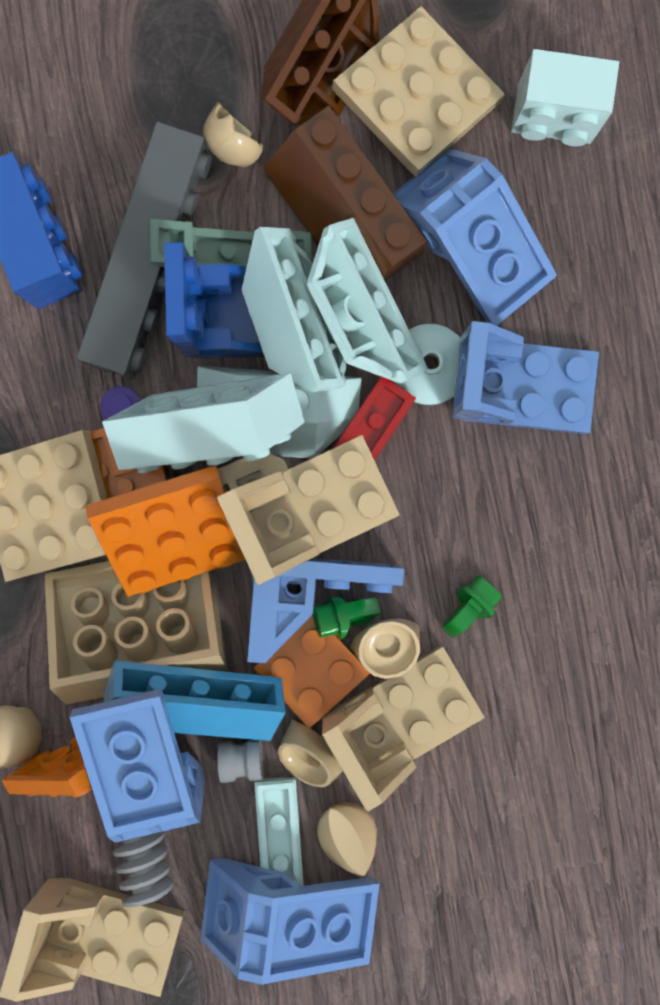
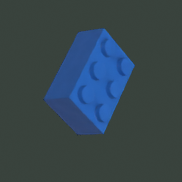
M10 152L0 157V261L13 292L36 309H40L82 292L78 278L82 277L83 273L73 253L69 254L62 242L68 239L60 218L57 215L53 216L47 205L48 202L52 201V197L43 178L37 177L30 163L24 165L13 152Z

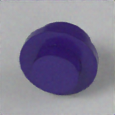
M113 387L101 399V414L106 420L141 401V399L134 390L128 387Z

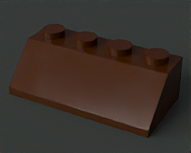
M329 105L297 127L264 166V172L307 232H311V237L317 246L319 245L324 228L331 224L354 218L384 281L423 255L427 240Z

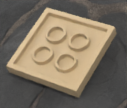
M422 6L334 79L332 84V90L415 178L499 105L505 96L502 90Z
M80 430L0 455V564L5 582L106 555L87 519L85 505L108 499L90 430Z

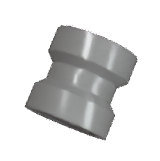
M247 739L244 743L237 744L232 740H219L217 757L219 780L221 783L234 782L238 777H246L249 781L263 780L261 740Z

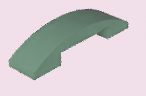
M149 219V264L165 267L164 243L183 242L190 257L196 258L197 265L232 264L247 267L254 232L192 227V222ZM292 231L296 237L295 243L307 254L312 262L311 232Z

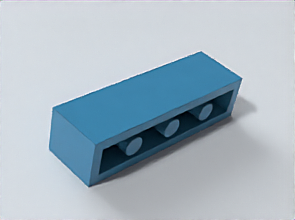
M114 660L104 690V702L162 689L174 733L271 741L285 715L282 677Z

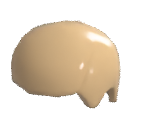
M217 102L208 115L203 127V136L208 149L224 163L238 167L252 165L262 153V143L258 144L257 141L253 140L252 133Z
M2 705L0 706V768H11L25 763L37 754L43 740L42 726L31 709Z

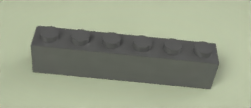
M156 122L77 359L82 363L130 380L133 379L135 371L140 372L147 357V349L143 347L148 332L153 334L156 330L160 318V310L156 308L161 294L165 295V267L149 264L148 221L149 219L186 222L187 216H194L199 201V193H196L200 178L206 179L212 163V154H209L204 137Z

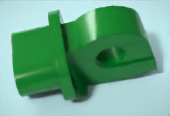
M478 575L468 587L462 585L458 589L457 596L461 604L449 616L441 628L454 638L458 634H462L477 617L492 618L495 614L492 608L502 598V595L487 580Z
M332 596L329 597L328 603L315 605L312 615L317 634L320 638L335 635L337 639H343L350 627L367 624L381 612L377 598L345 603L343 598Z

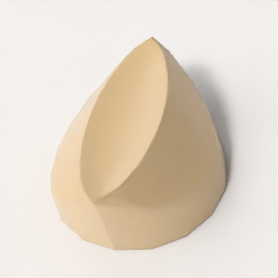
M406 619L379 621L362 630L352 641L350 649L364 669L373 676L384 679L397 678L409 672L417 663L420 654V628L417 623Z
M291 719L278 749L280 761L294 777L314 787L328 786L343 772L342 768L322 736L306 725Z
M341 802L334 804L323 812L318 821L317 838L319 845L326 856L336 865L353 874L365 876L375 854L377 842L375 820L369 811L367 812L363 806L357 803Z

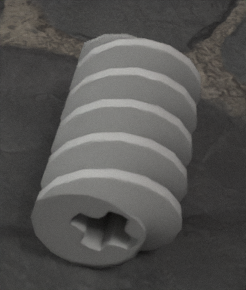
M164 831L124 840L123 845L112 851L114 857H126V861L115 868L118 874H129V878L118 884L120 890H132L131 895L122 899L123 907H137L155 902L172 889L173 880L170 876L166 875L170 870V863L168 860L163 859L167 854V847L164 843H160L164 838Z

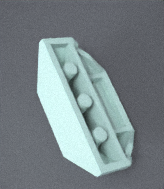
M354 218L334 223L324 228L306 285L345 362L400 384L427 370L424 359Z
M259 227L254 232L242 285V293L269 369L278 374L291 373L294 383L311 392L340 389L346 386V378L344 376L346 362L306 285L313 265L307 254L295 243L296 237L290 228Z
M199 365L197 370V387L279 374L270 370ZM345 376L346 386L340 389L311 392L294 383L305 423L290 433L291 438L289 440L272 446L269 449L270 454L282 457L312 459L324 451L343 433L359 409L361 377Z

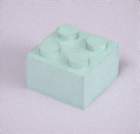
M533 49L518 83L511 133L521 134L523 138L533 141L545 138L560 139L562 143L568 146L591 144L612 114L620 61Z

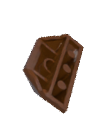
M302 0L264 66L261 100L293 126L303 124L328 105L336 116H340L346 104L332 90L333 80L379 42L378 1Z

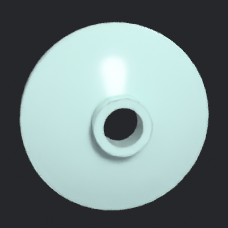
M422 324L409 329L423 359L428 355L435 356L438 359V367L427 369L401 384L393 382L416 397L414 402L418 404L436 405L450 400L455 394L461 338L449 328L437 324Z

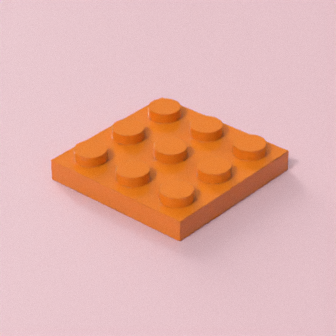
M216 465L85 505L87 519L128 597L139 593H146L167 584L187 580L193 576L246 560L217 499L218 496L225 493Z

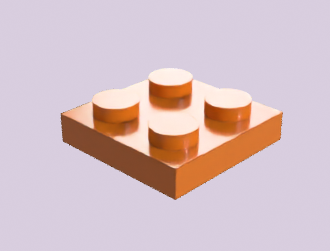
M313 615L266 663H257L254 667L262 676L282 677L284 702L308 728H311L370 674L341 639H337L335 635L322 638L318 636Z

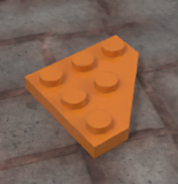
M76 736L70 740L72 747L63 746L52 752L47 749L33 756L2 779L8 793L28 796H73L76 798L91 791L92 787Z

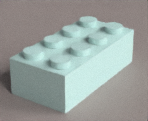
M291 373L153 394L102 421L118 470L137 468L138 473L151 472L162 465L171 464L172 469H182L206 460L207 465H218L238 456H243L244 461L258 460L270 454L269 449L272 446L289 440L291 438L290 433L305 423Z

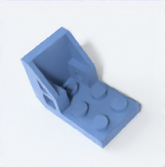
M449 148L416 178L413 176L393 193L427 240L426 246L434 254L450 262L486 323L497 326L557 276L505 178L487 158Z
M472 321L460 339L452 418L470 422L578 434L591 433L599 352L524 344V337L491 323Z
M312 558L260 585H257L254 578L247 662L266 663L312 616L316 579L324 580V588L349 590L350 582L365 583V588L370 592L392 593L393 585L403 586L404 568L395 564ZM287 584L301 585L302 591L298 594H292L288 591Z
M162 689L72 710L69 718L109 839L116 843L200 823L205 776L201 764L188 752L180 753Z
M227 858L210 859L200 940L237 979L261 985L368 965L370 963L380 883L371 877L300 886L283 872Z

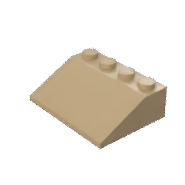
M110 561L45 573L50 690L66 705L103 698L114 660L228 672L223 630L211 571L130 597L126 595Z

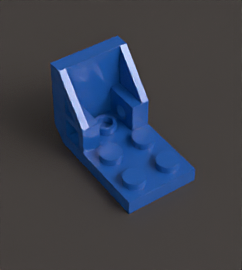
M183 242L164 243L167 337L185 357L200 359L265 357L242 293L246 267L232 264L197 265L196 258L190 257Z

